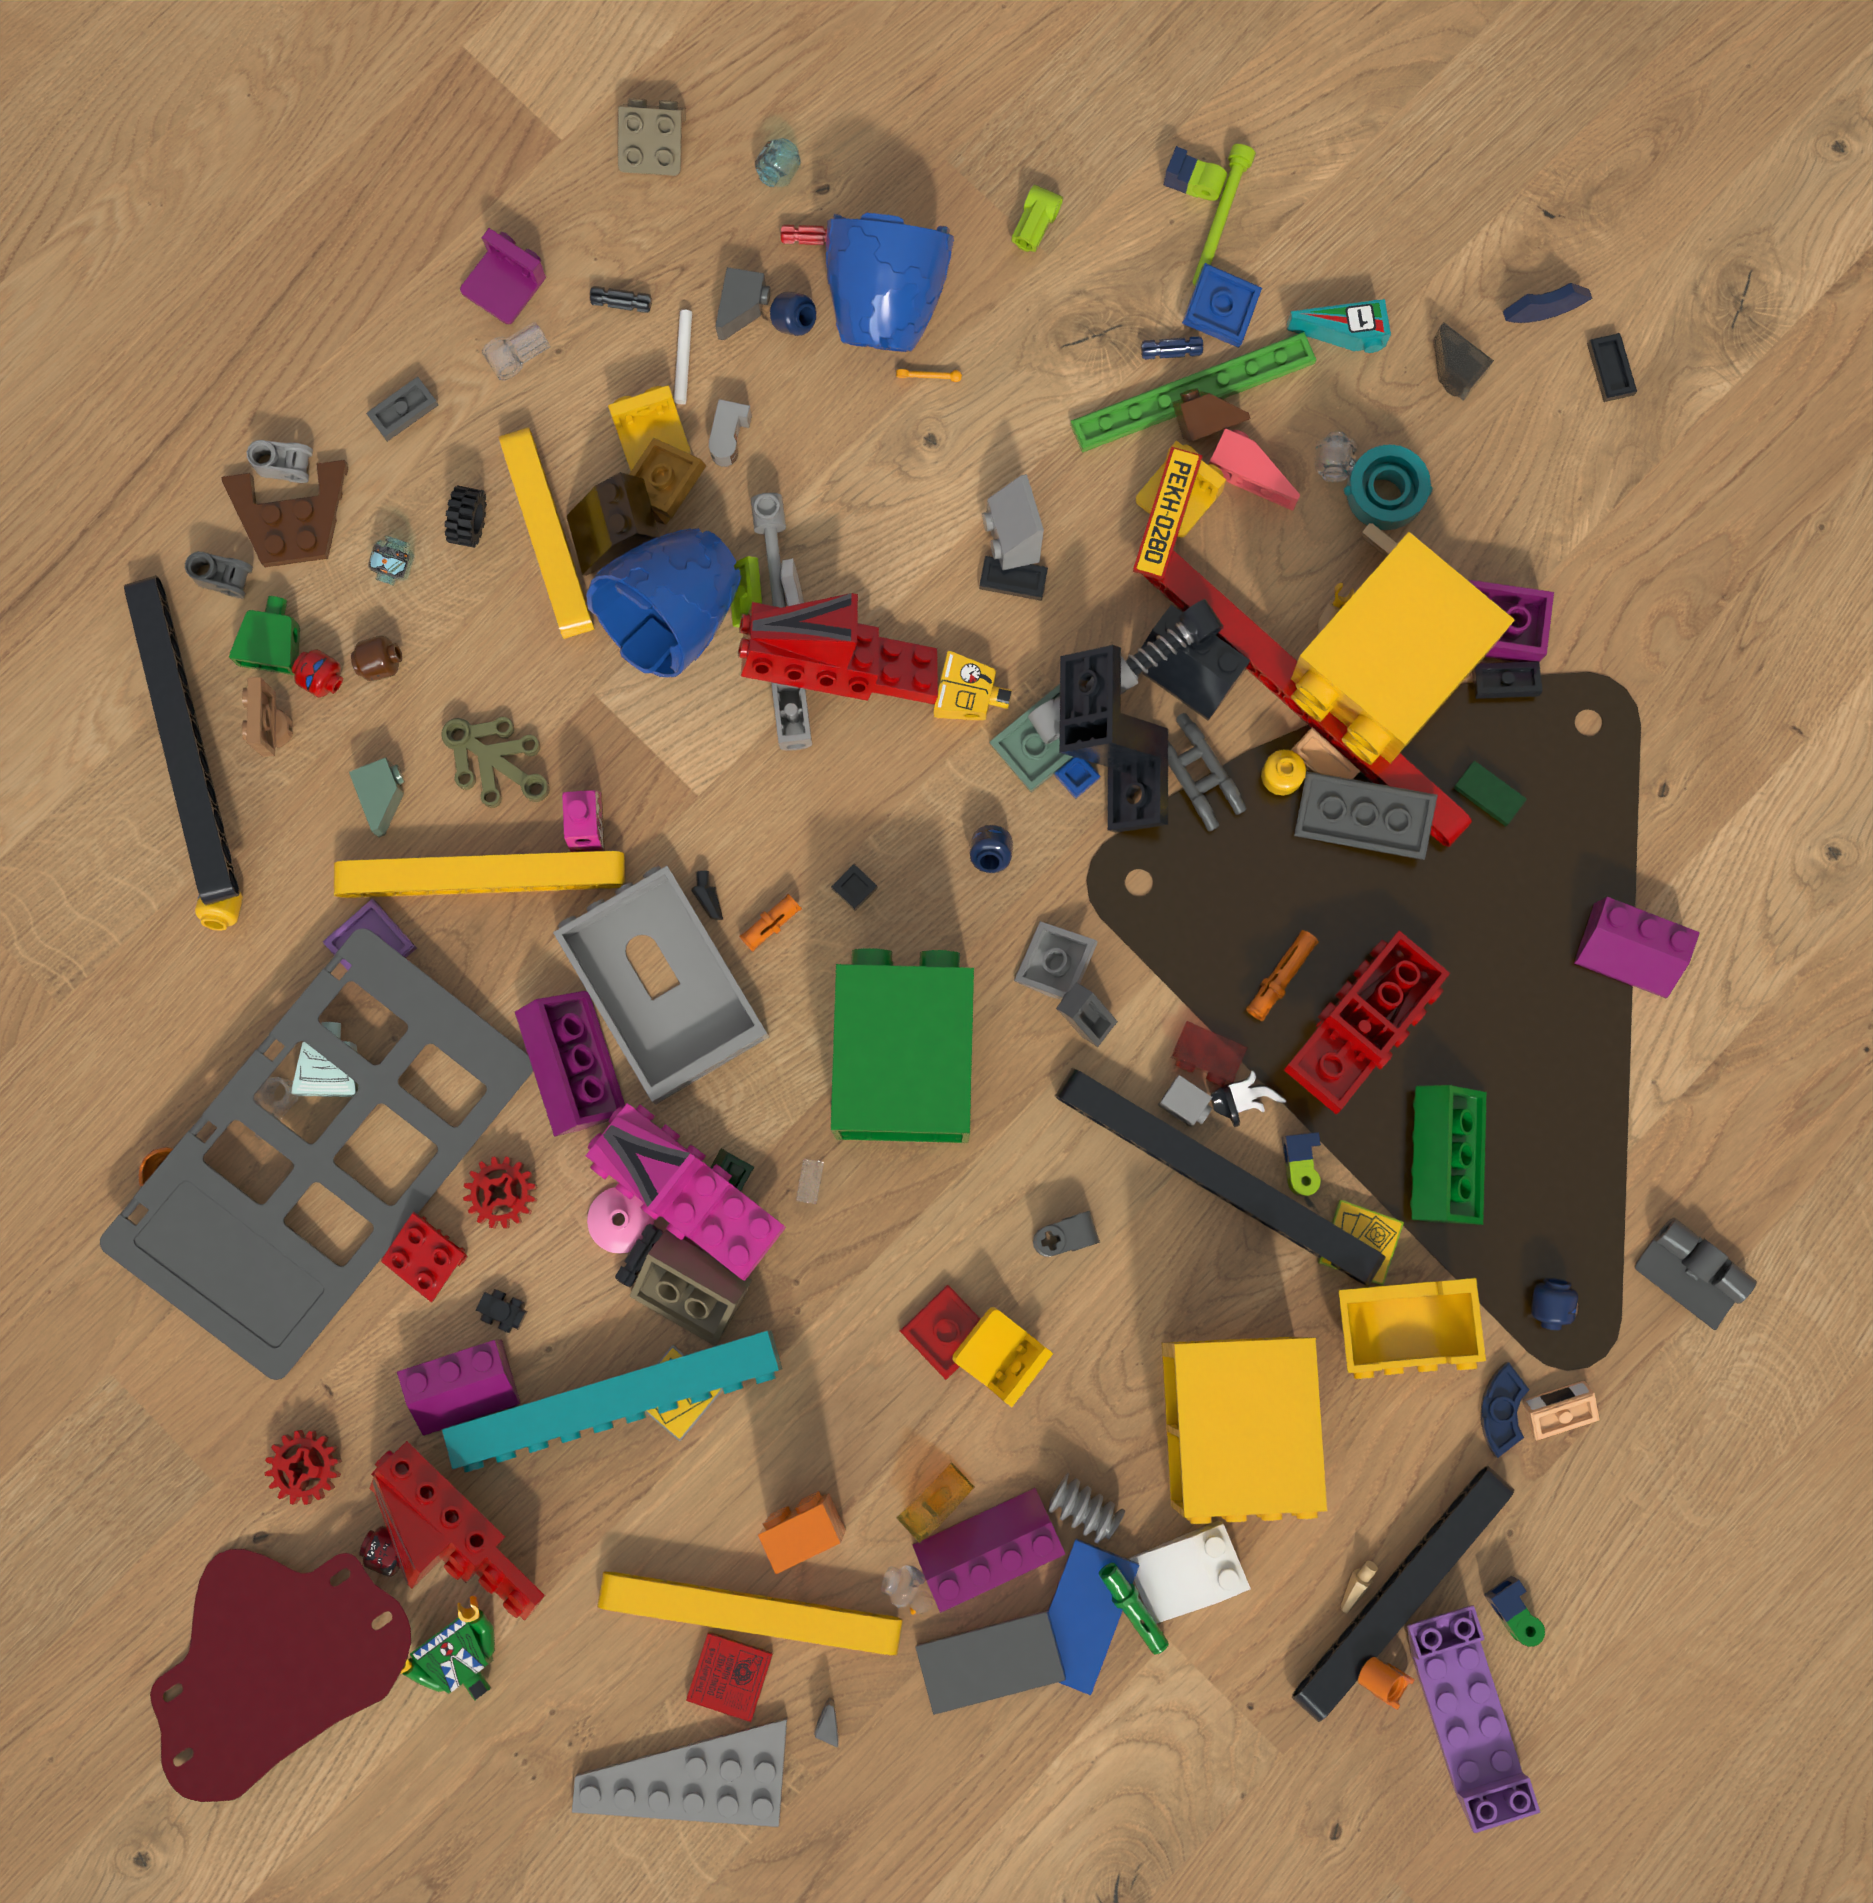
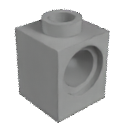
M1178 1075L1158 1106L1189 1127H1192L1196 1121L1200 1124L1205 1121L1212 1110V1107L1208 1105L1212 1097Z

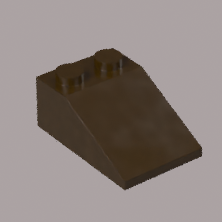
M621 472L595 485L566 516L581 572L585 576L605 567L631 549L656 537H660L644 479Z

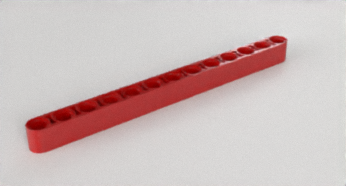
M1174 550L1164 581L1143 575L1182 612L1195 603L1206 599L1224 625V628L1215 636L1251 660L1247 670L1311 728L1313 727L1372 783L1438 795L1430 835L1438 842L1450 847L1472 823L1469 815L1402 754L1399 753L1391 764L1381 755L1372 764H1368L1343 743L1341 738L1348 732V727L1329 712L1319 722L1303 711L1291 697L1297 690L1296 683L1291 678L1298 661Z

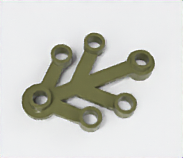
M499 717L493 722L471 725L468 721L461 718L451 719L444 725L441 736L444 744L454 750L457 770L454 779L461 789L469 790L476 783L475 775L469 770L468 749L478 756L483 789L480 797L485 806L495 808L502 801V795L496 789L493 767L520 785L523 794L528 800L540 802L548 796L549 785L544 777L539 774L527 775L501 757L524 753L527 756L536 755L540 750V743L535 736L525 735L520 740L484 745L475 738L497 734L501 738L510 737L514 733V725L507 717ZM508 723L509 729L506 732H499L500 724ZM456 731H464L462 739L454 740L453 735ZM534 741L535 747L532 750H525L524 745L526 742ZM464 774H469L471 777L467 784L460 783V778ZM534 785H541L542 791L539 794L534 795L531 793V788ZM491 792L496 793L495 801H486L487 794Z

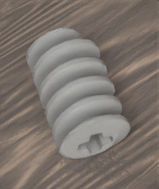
M1067 1473L1050 1500L1048 1512L1052 1513L1060 1507L1062 1509L1060 1520L1063 1521L1072 1515V1528L1077 1527L1083 1522L1085 1524L1083 1535L1086 1536L1095 1530V1543L1098 1544L1104 1538L1109 1540L1122 1521L1125 1510L1120 1509L1113 1514L1115 1504L1112 1501H1109L1102 1507L1103 1496L1101 1494H1097L1090 1499L1092 1489L1086 1486L1079 1492L1080 1481L1076 1478L1067 1484L1069 1475Z

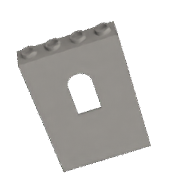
M660 866L650 869L643 875L645 879L635 885L627 883L615 891L616 896L606 902L604 899H600L586 908L587 913L578 918L571 916L558 924L559 929L553 932L654 1104L660 1103L769 1038L668 866L662 869ZM639 935H646L655 940L680 982V985L654 1000L650 998L626 956V947L629 941Z

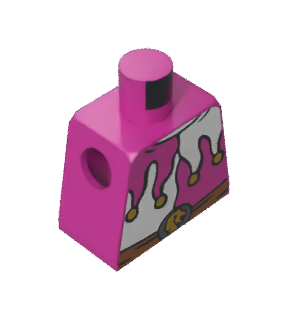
M596 790L563 792L564 838L570 852L605 851L602 792ZM578 839H589V841L580 842Z

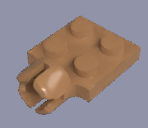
M261 677L247 678V688H243L242 691L243 706L247 708V720L242 721V737L262 757H274L275 748L284 746L292 738L293 733L289 730V727H293L292 720L285 712L277 708L276 692Z

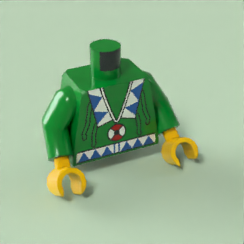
M470 1596L471 1607L464 1608L458 1602V1618L410 1653L412 1658L408 1659L407 1657V1661L400 1674L424 1687L437 1692L445 1691L448 1694L463 1684L475 1701L491 1689V1686L480 1670L493 1661L495 1634L493 1624L478 1607L477 1597Z

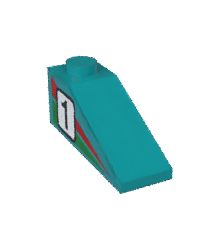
M1385 299L1291 311L1286 324L1288 331L1298 334L1305 332L1307 337L1351 351L1364 350L1366 353L1378 352L1385 348L1391 336Z

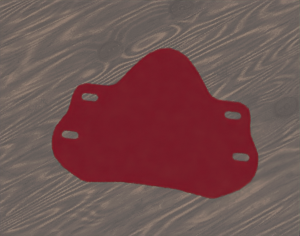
M247 1549L226 1550L217 1554L207 1564L199 1580L196 1593L189 1652L182 1662L155 1681L150 1692L151 1704L161 1731L162 1768L170 1785L182 1797L198 1802L235 1800L245 1794L276 1764L337 1722L382 1701L389 1694L407 1661L412 1642L411 1627L400 1603L374 1584L363 1565L354 1555L349 1553L337 1554L314 1571L304 1574L296 1572L267 1556ZM345 1568L349 1569L350 1577L335 1587L330 1584L332 1576ZM387 1611L392 1614V1620L378 1630L372 1628L374 1619ZM181 1684L183 1687L182 1693L171 1701L166 1702L163 1699V1694L174 1685ZM186 1748H191L193 1750L192 1758L180 1766H175L173 1762L174 1757Z

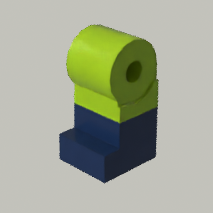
M1176 146L1167 167L1163 185L1196 198L1199 197L1209 201L1217 200L1226 181L1227 172L1217 164L1206 163L1187 155V150Z
M1319 1132L1281 1137L1289 1189L1298 1196L1314 1194L1319 1189L1321 1182L1318 1172L1314 1169L1312 1147L1321 1146Z

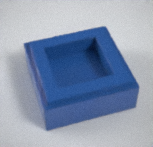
M1076 757L1068 761L1054 775L1075 799L1101 777L1086 760Z

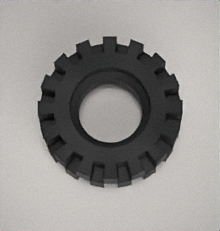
M458 485L454 487V491L450 494L451 500H448L447 505L449 508L446 510L445 515L447 520L444 527H446L445 536H447L446 541L448 543L473 548L478 545L479 538L482 536V528L485 525L483 521L486 517L485 508L487 507V502H485L486 494H484V490Z

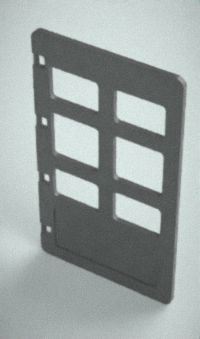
M364 928L358 929L351 934L330 962L322 969L266 1039L253 1052L204 1111L202 1116L135 1194L124 1210L106 1229L100 1238V1247L108 1256L265 1376L273 1380L282 1379L294 1367L385 1255L413 1212L419 1213L532 1074L533 1069L529 1056L375 933ZM344 958L352 966L339 981L331 972ZM353 981L408 1025L407 1032L379 1065L370 1063L319 1021L320 1015L348 982ZM277 1039L285 1047L272 1061L264 1053ZM300 1041L311 1046L357 1082L359 1086L356 1094L313 1144L301 1138L256 1103L254 1099L256 1092ZM427 1044H434L486 1085L487 1091L457 1127L449 1125L399 1085L398 1080ZM378 1104H385L438 1147L436 1155L394 1205L386 1204L334 1162L336 1154ZM234 1120L242 1122L294 1164L291 1173L265 1204L257 1203L204 1161L205 1154ZM210 1121L217 1129L204 1142L196 1135ZM315 1182L322 1184L374 1226L373 1232L344 1266L336 1264L285 1224L286 1215ZM141 1203L149 1211L136 1225L128 1217Z

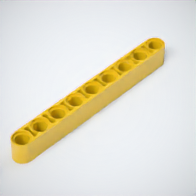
M619 851L334 862V896L340 898L612 889L625 885L624 853Z
M610 1571L603 1572L597 1604L598 1608L608 1611L884 1655H898L903 1619L895 1616Z

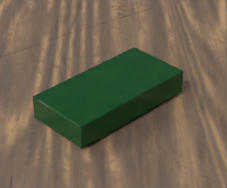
M1475 760L1453 787L1504 826L1510 823L1527 800V798Z

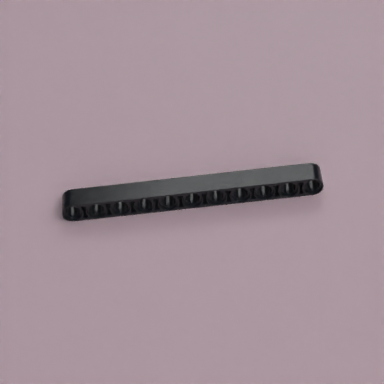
M157 575L125 584V596L199 896L206 906L237 897L240 894L163 584Z
M1071 1068L1055 1094L1059 1101L1316 1257L1320 1259L1323 1257L1332 1262L1330 1265L1361 1284L1369 1287L1386 1257L1376 1249L1081 1071Z

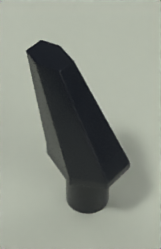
M697 871V886L691 888L692 893L710 919L723 920L716 887L710 886L709 871Z

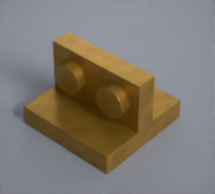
M653 438L629 475L644 479L655 520L666 525L670 518H673L706 468V464L700 458Z

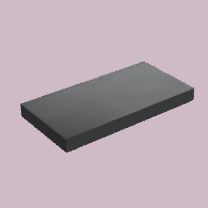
M1307 771L1294 836L1425 860L1438 795Z
M1048 1610L924 1642L915 1646L933 1715L1066 1680Z

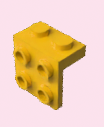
M669 385L665 387H651L643 394L634 397L623 396L616 399L613 404L608 405L630 471H632L653 438L691 454Z
M1177 440L1172 445V447L1198 454L1191 446L1187 444L1182 445ZM1171 447L1168 449L1165 462L1136 495V504L1149 514L1155 501ZM1201 461L1178 537H1185L1223 492L1227 479L1224 478L1222 471L1213 464L1207 465Z
M991 1307L959 1346L952 1359L958 1366L988 1387L1006 1404L1013 1407L1054 1353L997 1308Z

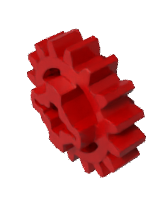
M494 1156L491 1158L490 1166L483 1161L479 1162L481 1171L479 1173L470 1171L469 1174L474 1181L473 1183H464L463 1186L471 1190L470 1195L463 1197L464 1201L473 1203V1206L468 1209V1213H479L477 1222L480 1224L489 1219V1228L495 1229L499 1221L504 1229L510 1227V1220L521 1224L520 1214L530 1215L532 1213L530 1208L527 1207L528 1202H537V1198L530 1196V1191L538 1188L537 1184L528 1183L533 1173L530 1171L522 1173L521 1171L524 1167L522 1162H517L512 1167V1158L505 1157L503 1163L500 1164L498 1157ZM495 1171H507L500 1178L492 1179L488 1176ZM518 1182H520L522 1188L521 1198L517 1196L516 1191ZM497 1186L502 1188L505 1186L503 1190L507 1194L505 1199L497 1198L498 1194L494 1191ZM480 1187L484 1190L485 1200L483 1203H481L479 1197ZM508 1206L513 1209L504 1215H494L501 1207Z
M303 1430L294 1431V1440L287 1434L281 1437L283 1446L280 1444L272 1445L271 1448L276 1455L265 1459L267 1463L272 1464V1469L264 1472V1474L274 1478V1481L268 1486L270 1489L277 1487L281 1489L277 1498L283 1499L290 1495V1504L294 1505L302 1497L303 1504L308 1505L312 1503L313 1496L317 1500L325 1498L323 1489L330 1491L335 1488V1485L330 1480L331 1478L341 1476L340 1472L334 1470V1465L341 1463L342 1460L341 1458H333L332 1453L338 1448L336 1445L326 1446L329 1438L327 1435L321 1436L317 1440L316 1430L308 1431L306 1437ZM301 1444L295 1455L285 1456L291 1448ZM317 1451L321 1454L324 1464L321 1463L317 1456ZM304 1461V1465L309 1467V1471L303 1473V1470L298 1468V1462ZM283 1471L289 1478V1483L284 1478ZM313 1478L321 1479L316 1486L305 1490L309 1486L310 1480Z

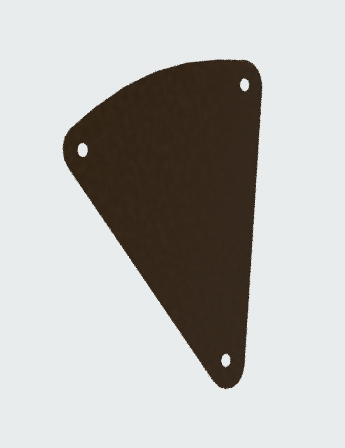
M1592 672L1541 675L1543 691L1540 696L1475 699L1474 683L1460 684L1400 752L1460 806L1472 820L1469 827L1450 847L1444 846L1430 835L1425 860L1294 836L1305 778L1296 791L1283 796L1276 795L1265 787L1261 778L1263 765L1271 754L1283 749L1291 750L1311 729L1309 725L1248 750L1223 765V768L1237 786L1247 809L1236 815L1220 789L1219 784L1203 794L1219 823L1216 829L1207 830L1189 796L1182 789L1168 798V825L1123 831L1105 842L1091 860L1086 879L1089 901L1104 923L1250 1071L1253 1070L1256 1077L1265 1086L1273 1089L1286 1099V1102L1283 1104L1311 1133L1319 1132L1320 1142L1397 1220L1404 1222L1403 1226L1456 1280L1476 1278L1479 1303L1529 1354L1546 1366L1565 1371L1588 1368L1606 1357L1618 1339L1622 1321L1633 986L1574 964L1594 903L1605 897H1610L1635 907L1641 722L1637 704L1627 689L1608 676ZM1589 709L1599 714L1602 719V728L1599 733L1594 736H1585L1578 732L1575 726V719L1579 712ZM1474 760L1527 798L1507 826L1501 824L1453 788ZM1361 772L1353 778V780L1372 783ZM1136 869L1145 870L1152 877V889L1145 896H1134L1126 889L1125 880L1131 871ZM1301 930L1311 933L1318 939L1319 943L1285 989L1286 994L1282 999L1278 998L1263 1021L1250 1015L1246 1008L1262 986L1260 984L1263 979L1268 978L1275 970ZM1400 930L1450 972L1449 976L1440 986L1444 991L1432 1005L1427 1003L1424 1006L1427 1013L1415 1026L1409 1025L1407 1030L1410 1034L1398 1048L1393 1046L1390 1049L1393 1056L1381 1070L1375 1067L1338 1114H1335L1286 1073L1284 1069L1317 1028L1316 1025L1320 1021L1318 1018L1319 1014L1330 1002L1334 1005L1338 1003L1340 999L1335 995L1347 981L1352 984L1357 978L1352 974L1364 960H1367L1369 963L1373 960L1374 957L1369 954L1381 939L1388 942ZM1452 1085L1487 1092L1483 1225L1412 1220L1410 1201L1413 1192L1411 1168L1414 1158L1412 1134L1415 1124L1413 1101L1416 1086ZM1545 1278L1566 1280L1571 1283V1288L1578 1293V1314L1574 1322L1562 1325L1561 1330H1550L1541 1327V1321L1534 1318L1531 1314L1534 1287L1537 1284L1544 1283Z

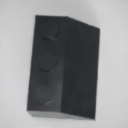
M1170 605L1150 632L1141 649L1147 647L1148 642L1153 643L1156 641L1158 635H1165L1167 629L1173 630L1176 623H1179V616L1183 612ZM1214 636L1200 645H1196L1193 642L1191 645H1187L1186 648L1182 646L1177 650V654L1171 653L1167 656V661L1162 659L1158 662L1157 667L1153 665L1148 669V673L1143 672L1142 674L1209 721L1244 674L1251 660L1217 636Z

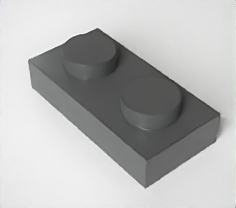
M416 377L366 414L388 442L436 408L438 403L419 377Z

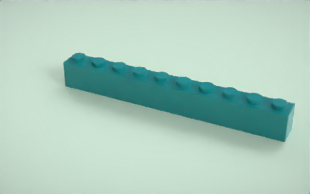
M768 1330L442 1429L452 1470L463 1467L464 1473L483 1468V1460L492 1457L496 1458L497 1463L516 1458L515 1450L528 1447L529 1453L549 1448L548 1440L560 1437L561 1442L565 1443L581 1438L580 1431L593 1427L595 1434L614 1428L612 1421L625 1417L628 1424L646 1418L645 1411L658 1408L659 1414L679 1408L677 1401L690 1398L692 1404L710 1399V1391L723 1388L724 1394L744 1388L742 1381L755 1378L756 1384L773 1380L776 1379L775 1371L782 1370L783 1368L772 1330Z

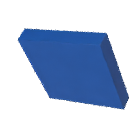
M1205 263L1201 268L1182 324L1239 348L1243 343L1262 287Z

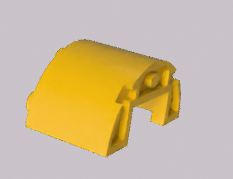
M1476 1278L1338 1290L1347 1372L1353 1373L1354 1379L1374 1378V1371L1382 1369L1384 1375L1404 1374V1367L1417 1366L1418 1372L1438 1371V1364L1445 1363L1456 1364L1457 1370L1477 1369V1362L1486 1361Z

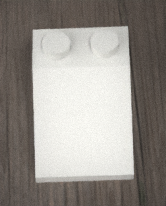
M1219 1520L1128 1558L1140 1565L1134 1582L1144 1606L1152 1615L1156 1624L1222 1602L1251 1589L1226 1528Z

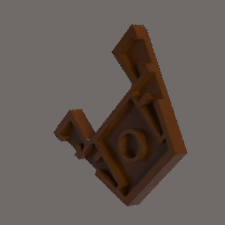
M345 460L316 464L320 492L318 496L256 504L254 477L250 473L221 477L222 483L254 550L265 568L328 559L337 522L335 518L339 500L342 499L343 495L341 492L343 481L348 473V464Z

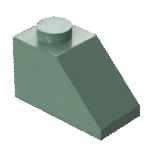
M386 757L349 772L370 829L379 838L385 836L404 795L400 785L405 783L403 774L399 766H393Z

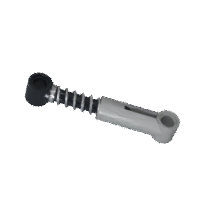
M1206 599L1195 603L1179 616L1180 621L1176 623L1173 630L1167 629L1165 635H1158L1157 640L1153 643L1148 642L1147 647L1144 649L1138 648V653L1135 655L1129 654L1126 661L1121 656V694L1138 684V675L1143 672L1148 673V669L1153 665L1157 667L1158 662L1162 659L1167 661V656L1171 653L1177 654L1179 648L1182 646L1186 648L1187 645H1191L1193 642L1196 645H1200L1214 637L1224 628V625ZM1093 677L1089 682H1087V692L1090 691L1094 685ZM1060 696L1042 704L1028 715V719L1045 744H1050L1060 738Z

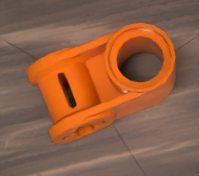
M1376 1657L1370 1658L1365 1663L1358 1678V1683L1397 1710L1401 1706L1399 1700L1408 1684H1413L1415 1681L1414 1678L1390 1663H1385Z

